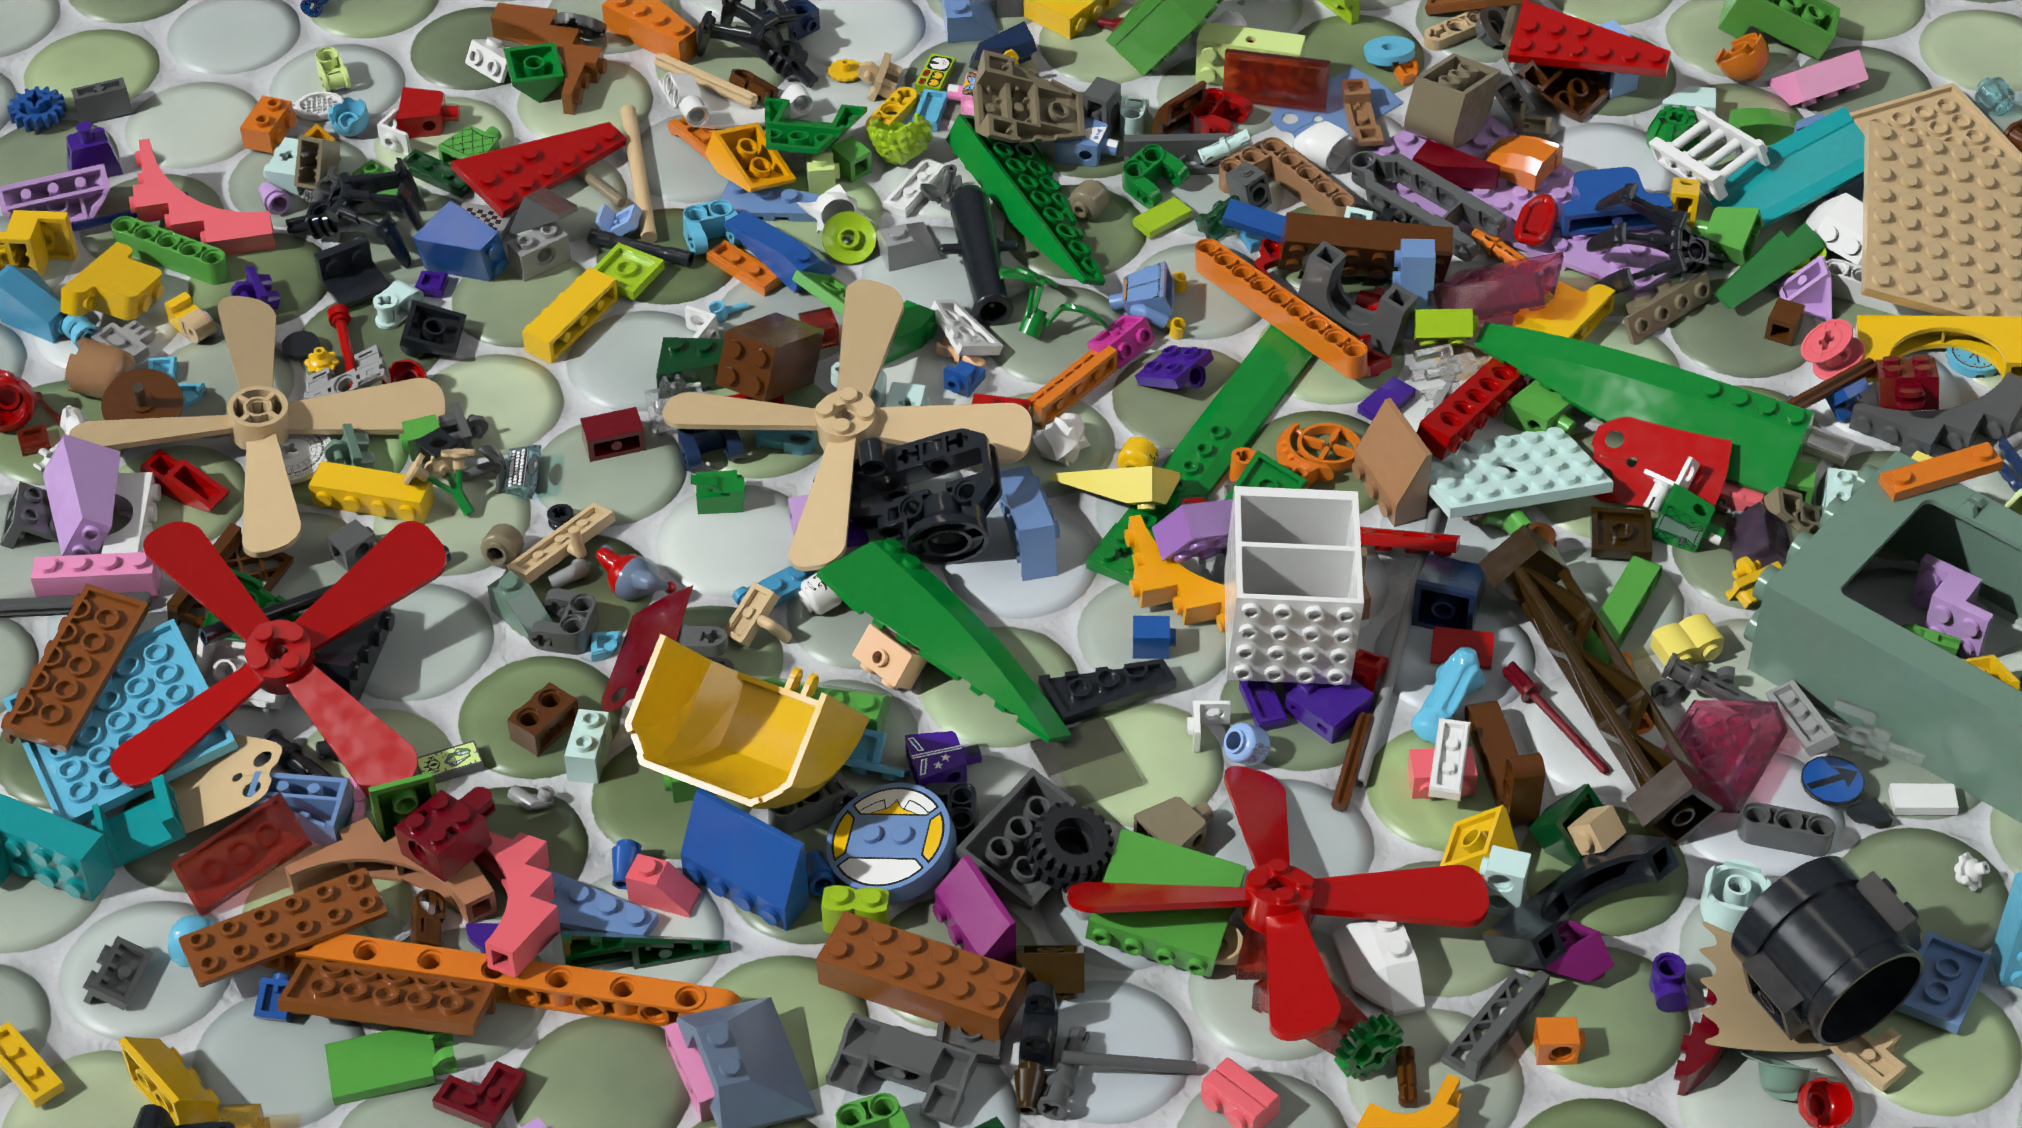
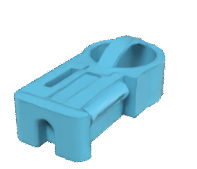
M757 430L755 434L757 448L760 446L784 449V453H791L797 456L808 455L815 449V433L813 430ZM797 438L809 439V441L805 443L793 442V440Z

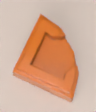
M1413 59L1402 65L1399 63L1393 64L1392 72L1403 87L1411 84L1418 75V61Z

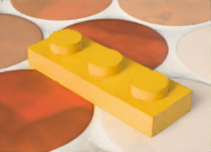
M9 1021L0 1026V1068L30 1103L37 1109L65 1090L63 1082Z

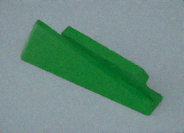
M1806 223L1799 226L1788 237L1780 230L1724 282L1714 295L1728 309H1733L1825 248V243Z

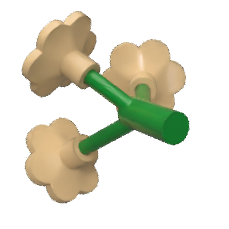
M464 448L441 450V456L438 458L431 456V460L426 462L424 468L422 467V461L425 456L419 453L404 477L403 483L408 485L414 478H418L423 482L429 481L453 495L464 516H468L475 510L462 488V470L465 469L464 459L475 456L476 450ZM454 470H456V482L452 477ZM443 477V479L449 482L450 486L439 481L438 478Z

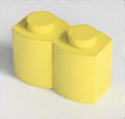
M1699 613L1689 616L1679 623H1671L1655 630L1652 633L1650 648L1664 666H1666L1673 652L1678 654V658L1693 665L1695 662L1716 659L1722 653L1724 637L1705 613Z

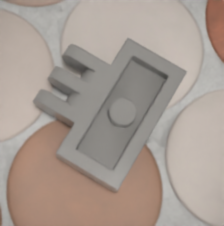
M133 320L122 328L112 322L91 335L92 340L129 352L134 357L136 364L150 355L149 348L146 345L154 341L156 337L153 331L137 320Z

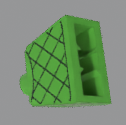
M467 126L438 145L439 158L441 161L451 165V161L498 150L500 149L499 140L502 138L501 132L494 126H491L486 131L473 126Z

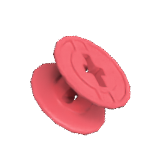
M1842 319L1828 320L1819 324L1807 334L1800 347L1803 358L1813 363L1814 374L1823 380H1827L1861 362L1865 354L1864 343L1859 338L1853 337L1852 326L1848 321Z

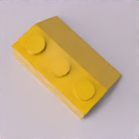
M123 1037L118 1040L131 1081L151 1104L166 1109L176 1125L221 1121L217 1109L220 1106L218 1097L211 1088L205 1090L201 1086V1079L192 1067L186 1069L183 1065L182 1057L174 1047L168 1048L159 1038Z

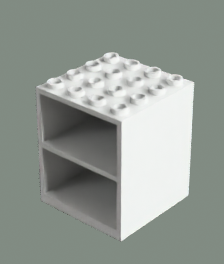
M1234 486L1224 567L1226 680L1350 685L1364 606L1358 491Z

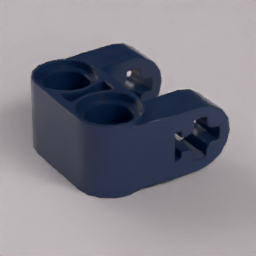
M677 429L679 450L687 471L703 467L702 453L724 448L729 461L744 457L743 444L737 430Z

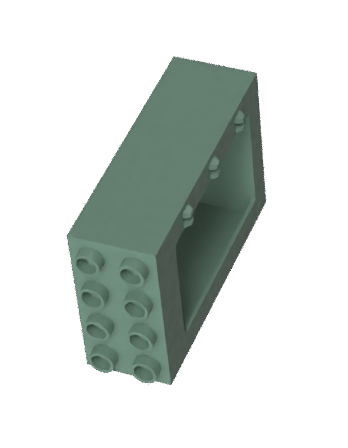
M1896 450L1879 469L1868 464L1861 470L1853 484L1851 497L1847 501L1836 497L1828 504L1821 516L1819 530L1814 535L1805 530L1797 535L1786 556L1787 563L1781 569L1770 564L1762 571L1752 593L1754 598L1762 601L1761 607L1752 615L1744 631V639L1753 643L1748 669L1777 686L1793 679L1814 707L2022 823V692L1846 597L1841 591L1885 545L1919 564L1927 553L1982 579L1978 593L1979 596L2022 618V515L1961 483L1893 502L1878 483L1879 474L1918 462Z

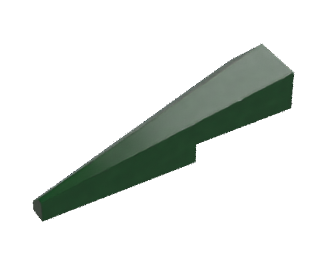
M560 930L566 965L583 968L632 960L635 970L732 953L730 940Z

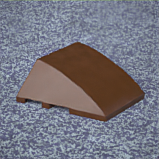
M1531 60L1514 73L1540 99L1564 116L1577 122H1581L1610 95L1600 72L1595 70L1536 65Z

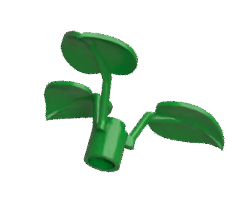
M1016 266L1015 270L1009 267H1000L999 275L1001 279H1020L1030 288L1027 310L1019 331L1039 339L1044 326L1050 327L1052 321L1062 311L1079 312L1093 317L1107 332L1109 331V326L1098 314L1071 303L1065 302V304H1061L1048 319L1045 318L1047 312L1038 309L1045 282L1058 288L1059 284L1044 275L1024 267ZM1036 286H1038L1037 294L1034 300Z

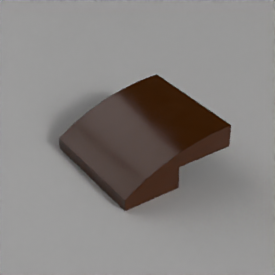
M1202 80L1164 103L1155 115L1151 134H1170L1188 123L1190 112L1205 103L1206 82Z

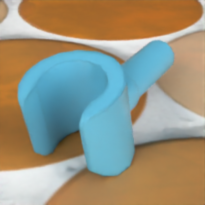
M716 300L709 305L710 312L716 314L718 322H724L728 318V314L749 308L748 302L725 307L724 302Z

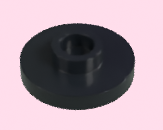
M308 331L294 332L288 335L282 342L283 354L289 359L298 361L309 359L308 355L314 353L316 347H320L319 338L314 333Z

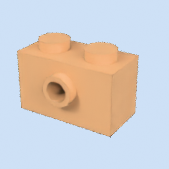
M869 624L852 656L861 662L860 667L882 677L881 682L888 688L893 690L898 688L911 690L927 660L918 655L919 651L914 647L904 645L896 640L897 635L887 627L880 629L874 624Z

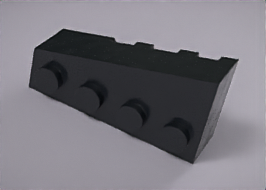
M391 606L322 647L313 660V665L357 701H360L387 636L393 630L395 615L391 613Z

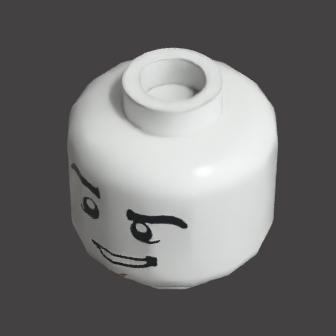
M816 574L801 582V591L798 592V595L809 613L814 611L817 615H822L841 604L842 599L822 582Z

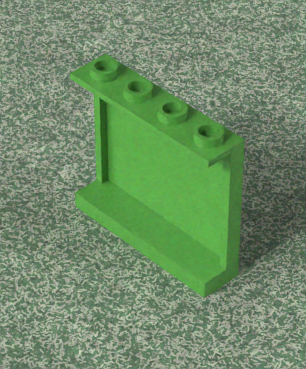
M1122 828L1103 882L1241 887L1247 866ZM1234 907L1091 913L1085 938L1094 941L1098 945H1108L1124 950L1130 955H1140L1156 960L1162 965H1172L1188 970L1191 974L1204 975L1211 978Z

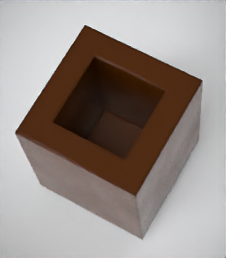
M1778 297L1768 317L1764 339L1792 346L1801 328L1806 305Z

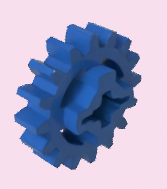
M35 86L32 90L25 89L24 94L16 93V99H10V105L7 106L11 123L16 124L18 129L24 126L25 131H29L31 128H35L36 132L44 127L50 129L49 124L58 125V118H65L64 112H67L63 94H59L57 89L50 91L48 86L43 90Z

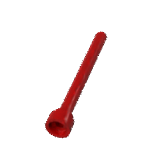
M343 304L333 305L328 309L327 316L329 324L337 330L346 372L354 368L357 371L348 332V325L351 321L349 308Z

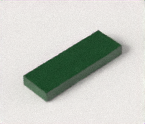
M414 149L403 159L407 163L413 177L462 198L472 189L451 169L450 164Z

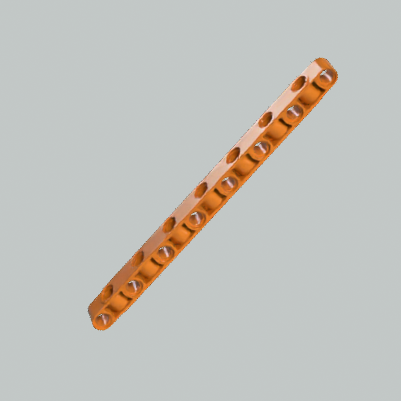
M345 933L262 964V966L270 969L295 972L302 959H311L495 983L496 1002L657 1026L675 1023L678 1016L739 1004L741 1001L735 992L723 988L534 960L514 978L488 968L487 955L485 953Z

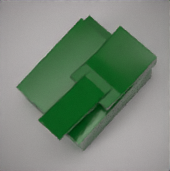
M737 470L696 472V475L691 474V484L696 485L698 514L743 512L745 479L742 475L737 474Z

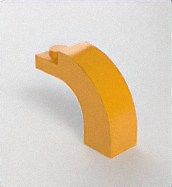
M1448 1073L1431 1104L1415 1113H1396L1369 1103L1356 1128H1457L1459 1107L1463 1098V1094L1459 1093L1461 1078Z

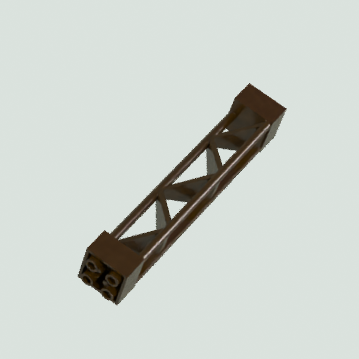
M1522 525L1496 549L1490 551L1478 564L1494 589L1522 607L1634 785L1636 791L1626 798V801L1642 827L1658 837H1667L1670 845L1676 847L1724 807L1708 782L1701 776L1570 573L1571 571L1556 548L1531 529ZM1562 580L1567 589L1557 584V582ZM1591 627L1620 671L1582 649ZM1645 711L1674 756L1636 734Z

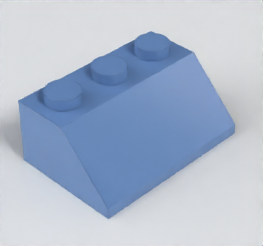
M940 0L948 43L986 40L998 34L991 0Z

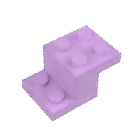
M1926 553L1921 560L1911 598L1912 603L1928 610L1924 628L1960 638L1958 655L1967 659L1981 657L1994 614L1975 606L1982 579Z

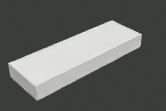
M924 157L883 202V210L907 218L926 197L920 189V184L927 183L936 186L944 177L947 165Z
M1439 718L1429 785V797L1460 801L1471 722Z

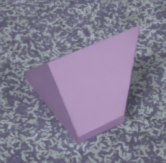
M1820 255L1778 285L1777 289L1781 298L1806 305L1804 314L1828 321L1832 320L1831 274L1825 258Z

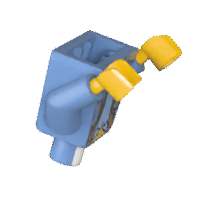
M1165 261L1152 266H1146L1142 270L1126 275L1123 278V291L1109 296L1110 306L1113 311L1125 309L1128 315L1147 317L1148 322L1163 329L1168 327L1171 338L1180 340L1183 337L1186 326L1184 319L1176 317L1170 320L1169 317L1173 316L1174 292L1185 293L1188 283L1184 272L1177 271L1172 275Z

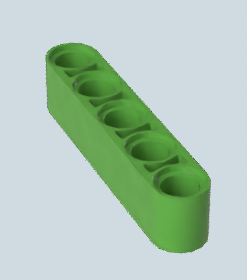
M130 216L118 217L111 223L115 243L119 242L132 248V256L213 285L222 284L229 278L225 253L217 247Z
M1635 555L1629 561L1597 614L1619 649L1657 587L1663 570L1662 565ZM1591 627L1582 649L1610 665L1612 658Z

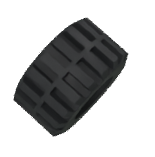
M1069 802L1061 803L1060 808L1053 805L1049 808L1048 812L1044 811L1041 814L1027 845V852H1029L1027 860L1028 864H1034L1031 869L1034 875L1040 874L1042 876L1040 881L1045 885L1047 882L1053 884V889L1059 890L1060 887H1063L1065 892H1067L1068 888L1074 884L1097 882L1098 878H1101L1114 850L1112 848L1114 837L1110 836L1112 832L1110 825H1104L1105 818L1101 814L1098 816L1094 814L1095 809L1091 807L1084 809L1081 803L1075 802L1074 806H1070ZM1056 841H1072L1081 847L1084 854H1070L1064 851Z

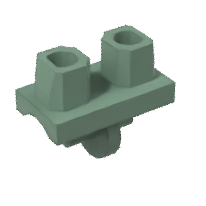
M343 424L344 435L342 439H332L324 448L326 459L338 464L343 463L344 465L373 469L375 456L373 452H367L369 447L368 434L355 433L352 424Z

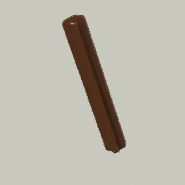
M1868 357L1791 398L1787 403L1804 409L1875 372L1877 366L1874 363V359Z
M1364 711L1359 712L1331 803L1334 810L1341 812L1347 811L1374 720L1372 714H1366Z

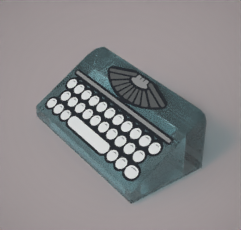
M542 445L509 449L503 493L529 499L533 498L537 486Z

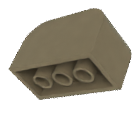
M1453 53L1419 74L1415 78L1405 115V131L1416 134L1419 138L1432 140L1447 147L1458 149L1478 135L1483 128L1493 104L1502 70Z

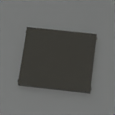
M1104 717L1068 728L1072 734L1070 740L1047 743L1039 738L1030 741V747L1050 781L1075 801L1081 803L1082 806L1143 785L1142 778Z

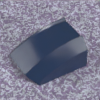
M1025 21L980 42L971 56L969 68L978 69L983 50L1004 54L1006 51L1013 49L1019 56V64L1031 60V56L1037 51V48Z

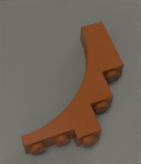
M498 3L491 16L494 38L518 43L523 46L555 42L565 80L561 92L564 114L574 115L577 106L582 104L584 90L589 88L590 83L598 84L602 74H605L607 71V59L603 56V48L586 46L584 39H581L580 28L556 25L557 9Z

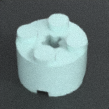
M1729 859L1725 860L1722 865L1712 866L1706 874L1700 900V911L1703 921L1733 934L1746 910L1771 886L1768 877L1766 880L1757 865L1745 860Z

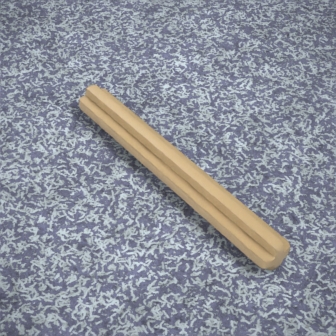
M664 53L655 56L654 64L660 69L672 73L692 75L697 85L748 108L757 105L758 96L755 93Z

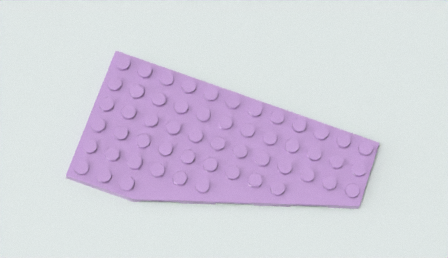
M1488 115L1478 135L1456 150L1485 160V153L1501 137L1517 136V133L1491 115ZM1403 130L1384 141V145H1377L1368 151L1381 156L1402 154L1413 160V156L1426 140L1419 138L1416 134ZM1349 161V163H1348V170H1349V171H1350V161ZM1562 163L1548 175L1535 192L1499 177L1496 190L1461 188L1493 206L1504 215L1507 226L1497 236L1503 238L1505 244L1527 252V257L1566 271L1567 268L1600 280L1623 268L1629 267L1631 274L1649 269L1652 265L1670 260L1669 255L1660 250L1633 244H1624L1621 247L1616 246L1603 251L1588 252L1586 244L1597 234L1563 237L1560 230L1562 209L1566 202L1572 201L1571 194L1575 172ZM1398 182L1390 183L1386 186L1391 191L1393 189L1396 190L1398 195L1412 203L1415 201L1419 204L1420 208L1432 215L1437 214L1443 217L1448 212ZM1537 195H1551L1559 209V218L1552 236L1545 244L1538 247L1519 243L1514 237V226L1521 208ZM1463 220L1457 225V227L1461 228V232L1469 235L1475 229L1474 226ZM1657 228L1626 231V233L1643 235L1650 233L1665 234ZM1670 271L1657 276L1650 275L1635 280V288L1622 293L1634 297L1638 293L1653 289L1657 282L1668 280L1676 274H1674V271Z

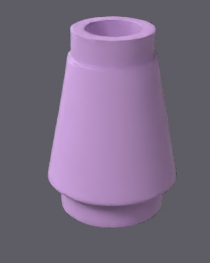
M264 182L259 186V193L267 211L278 215L288 210L290 197L286 191L271 182Z

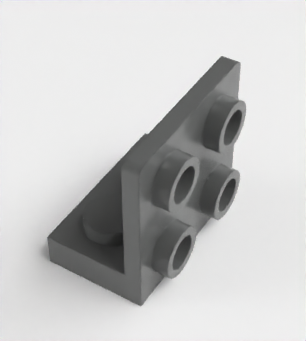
M20 481L7 504L0 545L12 549L17 539H23L26 532L58 542L47 491Z

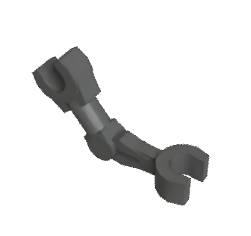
M1723 666L1717 669L1716 672L1703 671L1734 687V667ZM1669 678L1658 681L1651 687V697L1655 698L1659 694H1665L1662 705L1667 707L1674 703L1680 694V689L1685 685Z

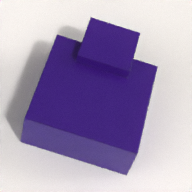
M1351 679L1350 685L1284 682V692L1287 693L1285 712L1331 744L1354 726L1359 712L1364 711L1368 714L1372 711L1374 693Z

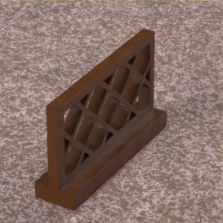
M233 523L229 524L213 544L230 568L238 567L242 573H245L243 565L259 562L261 571L246 574L257 579L264 578L266 584L262 588L269 593L294 563V557L284 552L263 558L250 556L240 558L238 552L243 547L241 527ZM275 559L281 562L279 567L266 569L263 561ZM179 587L167 602L168 621L174 618L177 626L184 622L199 629L202 627L206 616L196 617L190 613L193 609L204 606L183 588Z

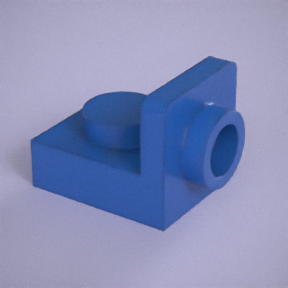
M963 360L955 367L946 365L943 369L944 389L967 398L986 378L985 369Z
M1865 377L1825 398L1838 422L1851 417L1854 405L1858 400L1862 399L1860 393L1870 388Z
M273 973L272 978L261 977L254 1017L289 1023L291 1012L278 1011V998L292 976Z

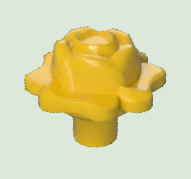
M316 347L314 353L308 355L309 359L304 361V365L308 367L309 373H316L327 367L334 371L335 366L339 364V360L335 358V353H327L323 347Z

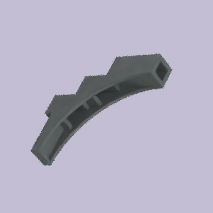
M2007 372L2002 381L1985 395L1974 401L1948 409L1901 411L1857 401L1852 410L1849 429L1901 447L1900 452L1910 458L1916 451L1932 457L1938 445L1955 451L1971 447L1978 434L1997 441L2003 436L2007 439L2012 435L2022 417V377Z

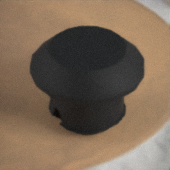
M325 740L316 743L318 759L333 758V761H338V757Z

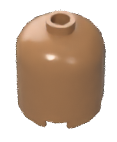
M82 337L77 341V344L80 346L77 354H70L66 366L65 380L70 381L71 384L67 387V390L102 399L105 390L112 381L124 373L137 370L135 359L129 352Z

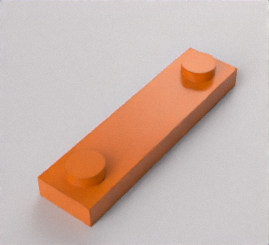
M1985 442L1880 473L1878 483L1891 500L1895 502L2000 471L2004 461L1989 442Z

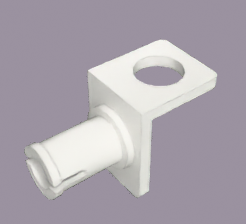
M1689 456L1676 482L1645 469L1643 473L1653 479L1655 484L1643 507L1660 514L1673 484L1676 483L1688 490L1700 463Z

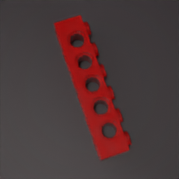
M1492 358L1422 419L1416 433L1432 453V456L1443 461L1451 453L1455 454L1464 441H1470L1477 429L1482 430L1489 418L1494 419L1499 413L1500 408L1506 407V402L1525 388L1527 383L1524 380L1525 376L1519 374L1517 368L1508 363L1503 364Z

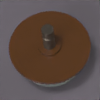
M137 369L120 375L107 387L101 402L104 420L180 417L184 406L183 394L177 382L169 375L153 369Z

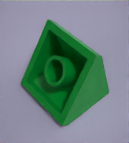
M555 42L504 48L512 86L540 103L564 81V73Z

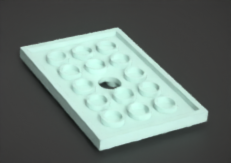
M1551 427L1546 432L1525 431L1512 436L1499 435L1493 439L1470 440L1467 443H1462L1455 454L1451 453L1443 461L1432 456L1428 494L1451 519L1609 493L1613 491V481L1568 433H1564V430L1559 427ZM1505 467H1512L1518 471L1509 473V470Z

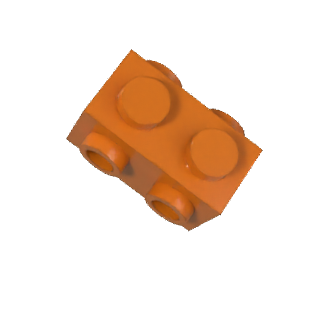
M262 95L240 126L244 148L273 154L276 147L281 144L286 134L296 123V114L293 112L292 101Z

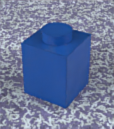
M1133 616V659H1169L1170 647H1176V628H1170V616Z

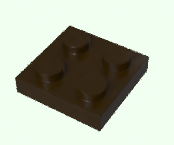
M1591 506V557L1631 560L1635 555L1651 561V510Z

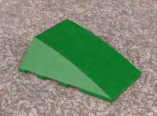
M764 97L766 149L810 154L825 153L867 112V107L841 104L832 123L790 119V100Z

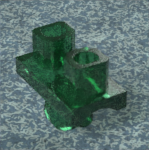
M1232 195L1225 201L1219 200L1213 205L1212 211L1208 214L1201 213L1197 216L1195 221L1198 231L1205 233L1206 238L1216 241L1229 231H1239V229L1221 224L1230 198L1240 201L1239 196Z

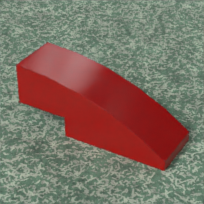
M160 448L140 466V472H153L155 483L160 484L162 494L195 509L211 512L230 492L184 458L178 462Z

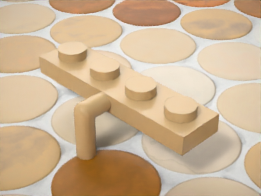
M593 502L506 565L508 572L511 570L527 584H530L570 554L580 559L584 558L587 554L584 544L616 521L613 511Z

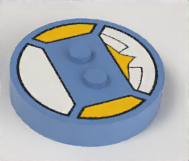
M890 783L861 793L839 812L827 836L826 854L829 865L840 885L849 886L856 890L865 887L885 889L889 891L890 905L906 902L922 895L945 875L953 861V855L957 847V834L945 805L936 794L916 784Z

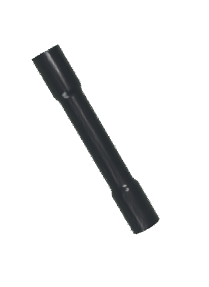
M591 228L588 233L587 241L591 245L612 249L619 242L663 259L668 263L689 268L694 260V252L635 240Z

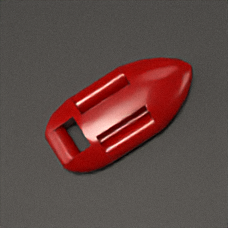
M1537 195L1521 208L1514 226V237L1519 243L1538 247L1550 239L1559 218L1557 203L1551 195Z

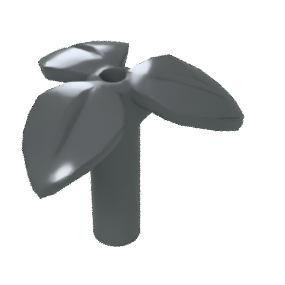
M952 164L947 165L941 189L932 184H920L922 193L929 200L938 201L942 199L941 207L950 210L949 201L952 193L962 185L961 175L955 176L957 167Z
M483 445L478 449L489 461L463 469L462 482L493 472L496 474L495 493L498 494L504 489L507 481L506 461L500 450L491 445Z

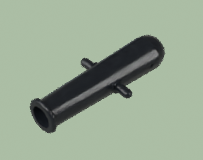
M961 185L953 191L949 201V209L958 241L952 244H942L938 250L942 255L958 254V257H962L974 302L971 310L973 318L984 326L1000 325L1010 319L1014 311L1013 301L1007 295L1005 279H1001L999 275V269L1002 266L1000 255L1001 252L1016 251L1020 245L1016 240L1001 241L1000 238H997L991 204L987 193L978 185Z

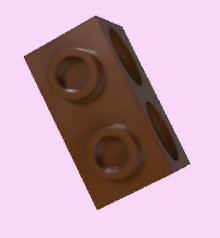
M549 682L540 691L535 692L531 699L522 707L513 711L507 719L510 740L538 757L574 725L579 709L577 699Z

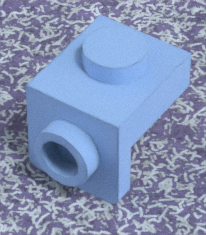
M635 203L615 213L604 204L600 207L595 223L599 226L600 230L612 232L619 236L626 233L631 234L639 226L642 209Z

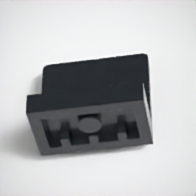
M365 235L314 254L319 280L337 304H343L347 307L354 306L375 297L390 286V283L372 260L370 243Z

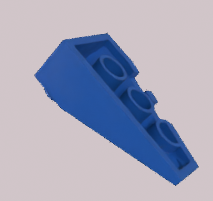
M746 211L724 221V226L794 293L804 289L792 280L796 270L826 275L836 272V267L819 251Z

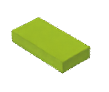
M1174 196L1134 217L1133 226L1146 237L1152 239L1191 218L1192 210Z

